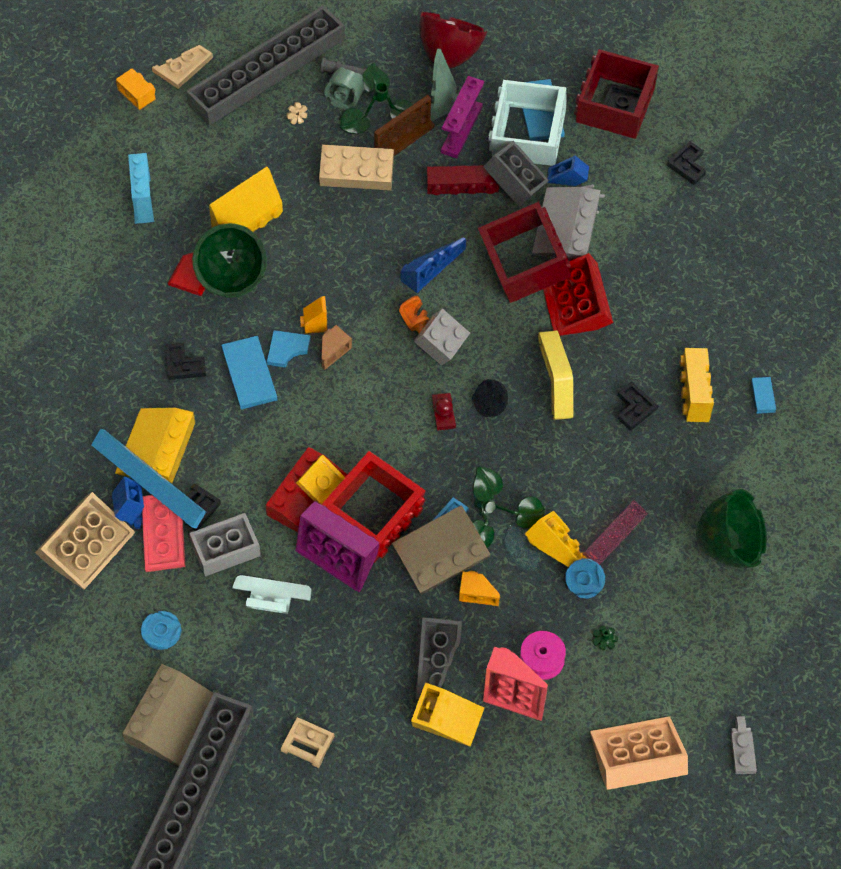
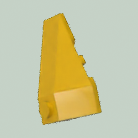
M554 511L540 518L525 533L530 544L568 567L576 560L582 558L590 559L585 553H580L579 542L569 537L567 533L570 529Z

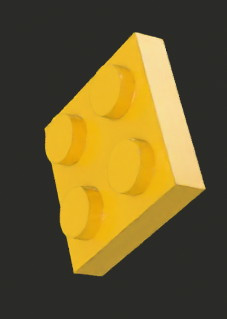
M321 455L296 484L313 501L322 504L345 477L324 455Z

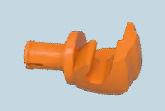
M413 296L401 304L399 312L407 327L411 331H417L419 334L428 323L429 318L427 317L428 313L426 310H422L420 315L417 316V312L422 306V301L419 296Z

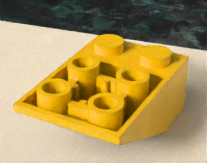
M425 683L411 723L413 727L471 747L484 707L445 689Z

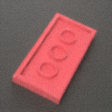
M153 495L143 496L142 521L145 571L151 572L185 567L183 520Z

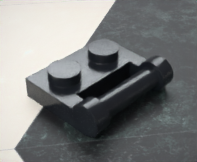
M193 484L190 487V492L186 496L191 500L196 495L199 496L195 503L204 509L206 513L197 528H192L183 520L184 524L195 531L200 529L221 504L220 499L197 484Z

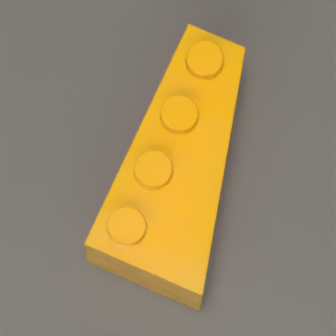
M685 348L684 354L680 355V367H683L681 383H684L681 396L682 399H685L682 413L686 415V422H709L714 400L711 398L713 392L712 386H710L711 375L706 373L709 372L707 348Z

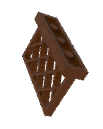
M426 95L374 132V148L394 149L395 156L435 128V124L431 121V97Z

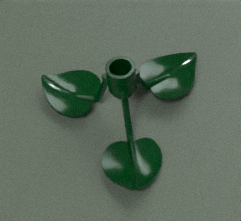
M372 63L362 75L365 86L364 91L368 93L374 92L365 114L359 109L351 108L346 110L341 117L340 128L347 133H363L370 127V120L366 116L369 114L375 100L378 102L388 100L389 106L392 108L390 112L391 119L413 105L404 99H398L394 105L392 104L391 95L388 94L390 79L375 63Z
M477 466L472 489L476 498L474 505L480 510L479 514L483 517L484 522L477 519L472 523L487 548L494 540V529L491 526H487L489 521L485 514L494 512L495 508L517 515L516 524L522 528H531L544 516V506L539 499L533 496L521 499L517 506L518 511L497 505L492 499L503 488L501 476L490 468Z

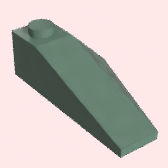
M437 49L434 61L431 121L449 113L458 96L457 85L441 49Z

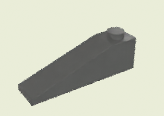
M424 617L417 620L415 699L420 698L425 683L442 687L446 673L453 661V656L461 641L462 621Z

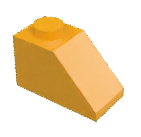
M325 296L318 298L303 308L304 316H300L301 327H305V334L320 333L327 330Z
M475 571L462 573L459 601L499 606L500 594L483 574H478Z

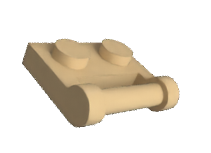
M297 717L281 747V752L285 754L291 753L313 763V766L319 768L335 736L334 733ZM293 741L317 750V755L293 746Z

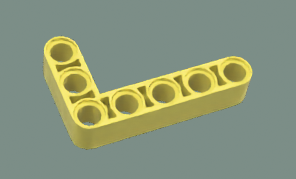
M558 331L539 332L538 340L539 344H541L539 346L551 380L553 420L573 418V375Z

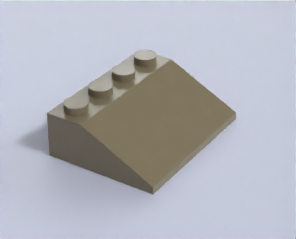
M462 505L392 543L420 595L491 556Z
M161 664L123 731L125 743L179 766L213 696V692L180 671Z

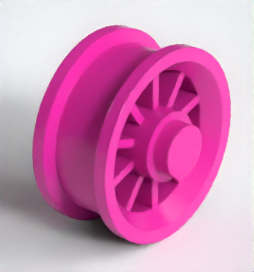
M537 631L527 636L523 641L520 659L542 680H549L557 676L563 669L566 655L565 645L554 633Z

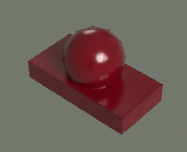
M451 393L432 395L437 431L456 429Z

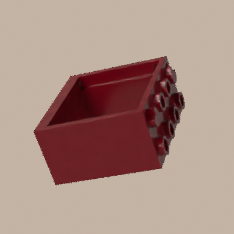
M539 202L478 228L510 303L571 277L569 269H572L567 255L546 208H541ZM543 225L557 257L508 278L494 246Z

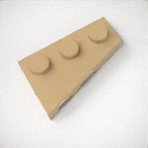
M198 45L181 53V56L174 60L171 58L166 60V63L161 66L156 65L152 67V71L179 89L213 58V53Z

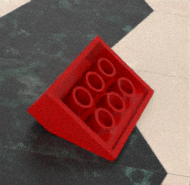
M589 253L569 261L572 269H569L570 278L543 289L553 331H558L559 336L594 331L613 323L598 263Z
M310 447L306 449L267 502V516L298 532L300 516L314 501L296 482L323 454ZM328 459V460L331 462V464H332L344 477H346V476L348 475V474L345 473L342 469H340L336 464H334L330 459Z

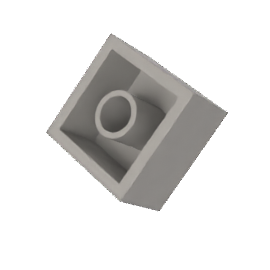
M441 309L431 317L414 342L440 365H443L452 359L470 332L444 309Z

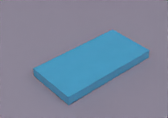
M551 79L526 82L552 86ZM522 108L529 140L549 139L554 112ZM562 129L561 137H564L565 133L564 129Z
M258 336L222 344V351L240 408L245 409L277 401L276 391Z

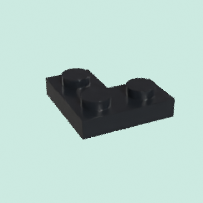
M689 141L667 161V166L695 185L706 174V170L695 163L703 155L704 150Z
M184 343L165 345L168 380L206 376L204 357L186 358Z
M632 381L618 392L617 396L628 407L618 414L617 419L630 431L658 409V405Z

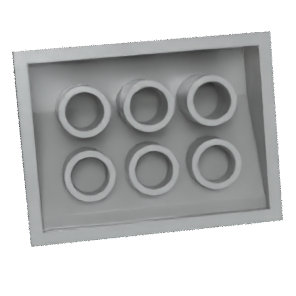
M586 187L546 188L542 208H546L569 261L588 254L600 199V190ZM543 225L538 226L532 254L556 258L557 256Z

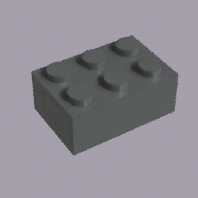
M514 141L496 153L483 166L519 207L549 181Z

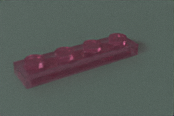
M633 500L584 551L583 555L600 565L648 513Z

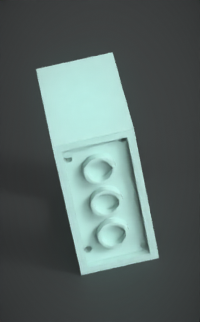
M503 80L502 87L499 86L498 89L499 101L495 103L496 116L492 118L493 131L489 132V151H492V157L514 141L534 164L555 165L567 108L566 87ZM510 107L554 112L549 142L504 137Z

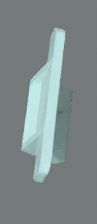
M237 576L232 587L233 589L251 591L250 598H247L246 601L248 608L288 614L291 598L308 601L311 599V588L307 585L250 576Z

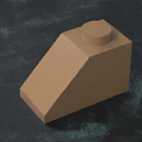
M337 325L332 329L326 330L322 337V368L324 370L352 348V338Z

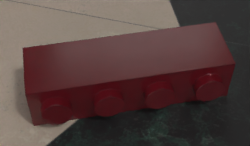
M484 165L427 167V194H493L499 192V184L483 167Z

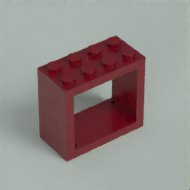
M599 49L597 55L592 57V67L588 68L586 73L587 80L583 81L580 91L582 93L577 95L575 104H577L574 111L576 122L636 139L656 87L659 65ZM600 78L642 89L634 113L592 102Z

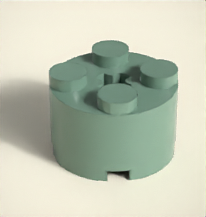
M342 67L338 68L325 87L324 93L326 98L329 97L333 106L344 110L354 107L365 89L363 76Z

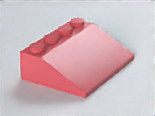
M494 647L486 668L483 702L542 721L548 684L515 653H512L507 648Z

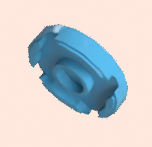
M582 558L573 562L567 569L566 584L568 589L576 594V596L588 599L602 591L605 585V574L597 562L592 559Z
M158 611V613H152L142 623V639L145 644L153 649H168L179 640L181 624L178 618L170 612Z

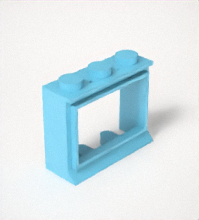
M147 153L130 154L128 156L135 224L154 222Z

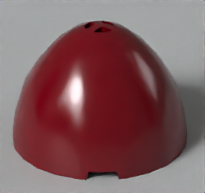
M421 12L419 33L427 57L434 64L437 49H441L449 69L460 66L469 60L478 51L488 32L487 30L483 31L484 28L453 17L447 20L440 18V14Z

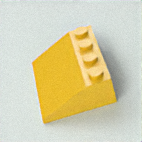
M265 167L209 205L212 227L220 224L234 223L245 226L253 232L258 228H263L270 220L278 218L283 212L282 200L268 167Z
M141 408L126 447L172 484L195 425L194 412L179 408ZM117 467L115 474L130 477Z

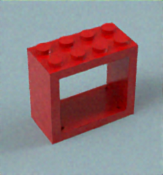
M368 451L321 505L326 506L328 510L341 516L345 521L358 527L362 532L374 537L379 542L375 563L379 558L382 559L387 554V548L400 538L399 534L410 527L414 516L417 518L422 513L426 490ZM369 476L406 501L377 535L340 510Z

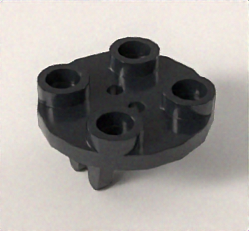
M486 379L476 388L475 393L472 395V402L477 411L483 416H498L508 405L507 390L501 382Z

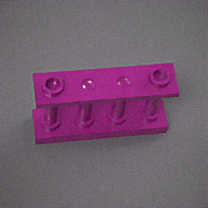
M470 76L467 77L442 126V130L449 132L441 149L442 154L458 158L483 108V103L476 101L484 85L483 80Z

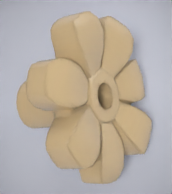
M295 102L294 106L288 107L289 113L286 116L290 119L291 124L294 125L296 122L301 124L304 122L302 118H307V113H305L307 107L305 105L301 106L299 102Z

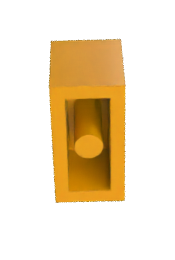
M130 69L116 79L117 90L139 110L156 99L154 86L145 81L144 77L134 69Z

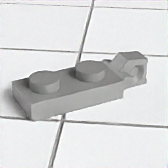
M745 716L736 717V728H732L731 733L735 774H756L757 769L751 728H746Z

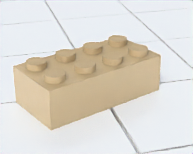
M322 145L319 174L320 186L391 190L394 149Z

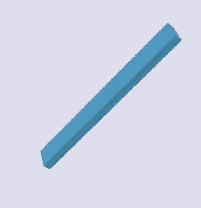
M100 429L92 446L192 528H197L206 511L106 430Z

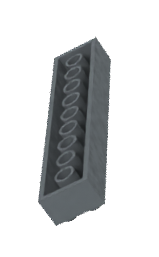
M321 6L187 90L188 105L209 126L345 40V25L328 9Z
M216 692L213 693L131 869H184L254 716L251 705Z

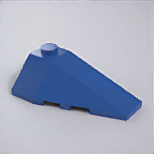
M464 237L404 265L401 269V282L418 293L466 249V239Z

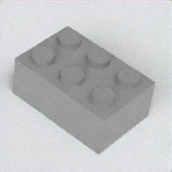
M245 513L189 533L191 545L204 576L261 556L259 543Z

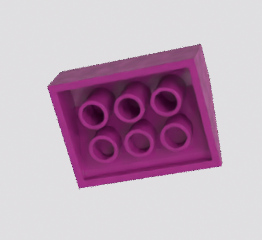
M314 501L300 516L295 551L355 591L360 592L376 559L379 542L374 537L362 532L358 527L345 521L341 516L328 510L326 506Z

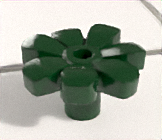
M600 626L599 631L594 630L593 637L595 638L593 639V644L595 646L600 644L599 649L605 650L606 646L610 650L615 647L614 642L618 641V636L613 635L615 633L614 628L606 629L605 626Z

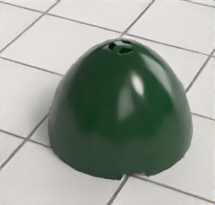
M234 223L220 224L206 231L197 241L192 258L194 272L202 286L213 294L227 298L248 294L262 281L267 267V256L262 241L249 228ZM229 251H234L232 254H227ZM227 258H232L233 263L229 262Z
M737 489L717 498L705 509L697 524L696 539L702 550L714 560L727 566L738 568L756 567L761 563V555L766 552L767 532L761 509H757L754 505L753 500L755 498L748 491Z

